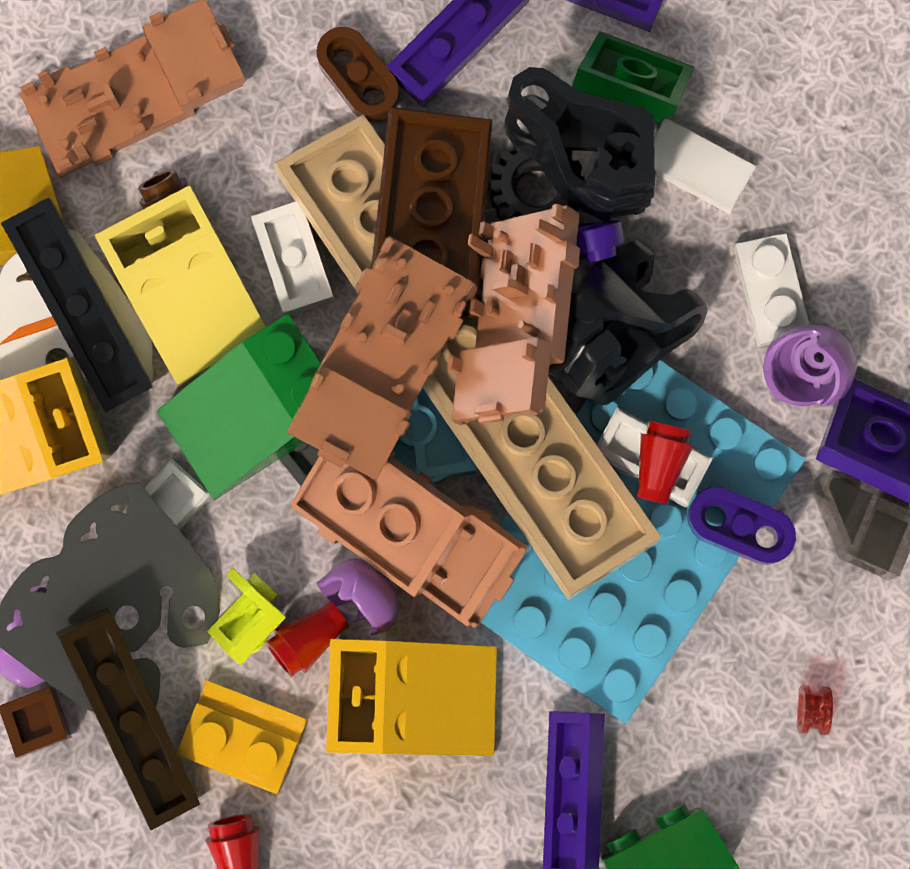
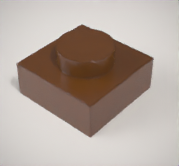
M53 686L0 705V714L15 758L24 757L72 738L56 689Z

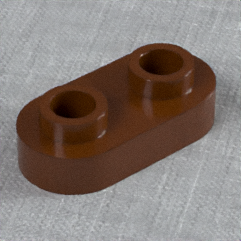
M336 27L327 31L320 38L316 50L319 67L357 117L364 115L369 122H380L387 119L389 107L397 108L399 104L398 83L364 37L352 28ZM340 51H348L353 55V58L348 64L340 65L334 61L335 55ZM370 90H378L383 94V98L377 104H370L365 101V94Z

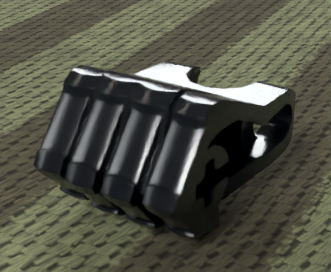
M529 67L513 77L507 97L509 109L505 117V133L515 146L541 165L555 190L562 197L577 204L578 209L601 221H608L611 218L632 214L638 215L645 212V208L651 205V199L655 194L657 175L655 171L654 147L657 129L653 115L641 107L581 93L544 68ZM535 85L543 88L547 92L549 99L546 101L533 94L522 97L521 92L524 88ZM520 120L530 133L521 130L517 121ZM566 151L597 152L592 172L586 180L579 179L573 173Z
M638 240L617 248L616 256L599 260L591 268L587 282L582 290L578 293H571L565 359L563 363L549 365V373L558 380L562 379L570 391L578 397L582 396L590 399L600 406L613 402L662 357L692 338L703 326L708 312L706 303L693 290L688 288L672 295L642 290V288L650 283L653 275L655 253Z

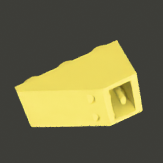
M190 185L95 234L118 281L178 386L204 373L241 342L266 327Z

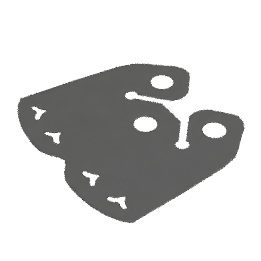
M139 482L126 483L101 494L72 519L66 528L60 554L32 563L14 581L0 603V648L76 704L93 712L56 632L105 608L111 611L115 620L117 611L121 607L128 605L137 610L138 622L132 629L124 630L119 628L129 652L138 651L160 627L163 598L160 595V590L164 586H170L173 589V595L169 598L167 635L170 641L182 648L208 644L211 635L207 631L216 623L220 614L217 581L208 565ZM127 498L131 499L128 504L127 514L111 510L112 506L123 505ZM95 522L98 538L82 542L81 537L90 532L91 524ZM45 576H49L46 593L30 592L31 588L40 586ZM198 606L204 612V622L198 629H188L182 621L183 613L188 607ZM19 609L23 625L8 631L7 626L14 621V611ZM148 658L133 659L156 707L159 699L161 677L159 667L153 660Z

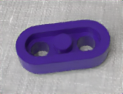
M599 220L578 225L576 246L580 248L579 260L585 259V262H594L617 255L615 246L625 242L620 220Z
M721 487L706 489L693 499L688 508V525L698 539L760 565L775 564L785 559L795 546V527L787 515ZM708 508H717L722 512L724 520L721 526L715 527L708 524L705 519V512ZM761 528L768 529L774 536V543L769 548L760 546L756 540V533Z

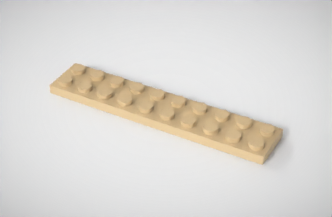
M364 115L275 162L276 174L295 202L297 201L306 218L354 288L364 269H371L385 144ZM478 278L476 300L481 302L483 283ZM475 315L474 318L459 317L463 322L454 339L447 340L436 360L438 366L433 376L428 375L423 389L566 598L570 600L656 545L662 537L549 377L545 412H539L536 415L530 412L504 416V421L487 424L479 423V419L471 420L470 423H465V425L452 422L457 374L449 372L447 369L449 356L459 358L460 351L475 348L479 317Z

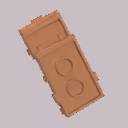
M198 0L164 17L161 12L149 16L151 23L142 26L145 33L144 36L109 52L106 47L94 52L96 58L73 69H70L68 65L51 73V75L45 70L37 74L42 82L37 86L32 81L20 86L22 93L19 94L60 178L91 163L99 166L113 159V153L195 115V108L243 86L242 83L246 82L245 77L231 49L235 48V45L225 25H218L207 0Z
M554 204L552 209L490 224L485 221L480 222L479 235L488 239V243L473 234L469 235L468 246L485 257L482 259L480 271L483 287L481 302L472 299L469 311L471 315L479 317L476 346L473 349L460 351L459 358L449 356L447 369L449 372L457 374L452 422L465 425V423H470L471 420L479 419V423L487 424L504 421V416L526 412L536 415L539 412H545L549 365L563 363L565 359L574 269L579 266L580 248L576 244L580 214L567 205Z
M391 236L385 239L372 268L364 269L354 288L359 292L342 320L340 328L319 365L310 387L286 432L319 450L317 455L340 468L345 463L374 480L378 479L399 436H404L410 426V423L407 422L411 415L409 411L428 375L433 376L438 366L436 360L447 340L454 339L463 320L459 317H461L466 308L467 300H472L478 289L474 282Z
M394 451L388 457L377 480L370 478L345 463L340 468L319 456L290 506L318 526L317 533L332 544L341 543L411 596L416 597L422 593L465 626L473 628L479 626L494 601L498 600L500 602L513 584L515 578L511 575L526 554L529 546L492 521L494 515L486 509L482 508L478 511L471 505L461 507L432 486L433 480L423 472L415 474L393 458Z

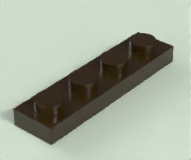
M105 608L56 632L149 829L153 830L199 806L198 797L111 611Z

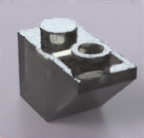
M833 470L828 475L823 472L813 480L810 490L838 558L888 581L900 577L910 553V503L885 492H882L880 497L862 490L860 489L862 482L846 473Z

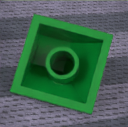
M599 31L577 69L572 87L581 93L644 108L653 115L656 123L674 116L695 67Z

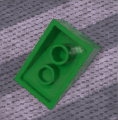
M288 313L241 342L157 410V413L214 501L305 443L286 432L321 363Z

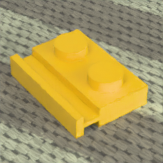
M206 680L200 699L195 705L176 752L177 755L274 794H279L308 719Z

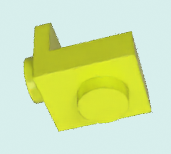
M233 567L226 576L243 594L207 632L241 666L251 654L264 646L268 636L286 617L271 603L278 594L254 572L247 580Z

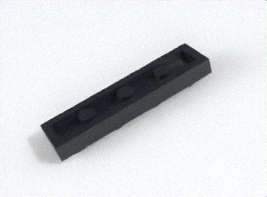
M47 198L1 222L105 413L154 388L152 381L53 201Z

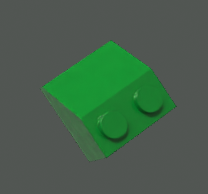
M685 803L658 815L655 819L659 827L642 836H639L636 829H632L613 838L606 843L610 852L600 857L605 869H740L704 810L696 807L688 811Z

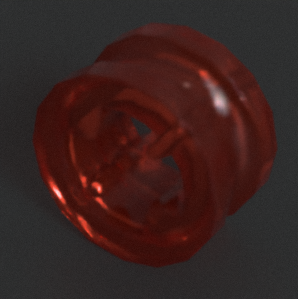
M801 685L798 691L797 705L798 733L808 734L809 730L814 728L818 730L819 735H829L833 717L831 688L821 686L820 690L815 692L811 690L810 685Z

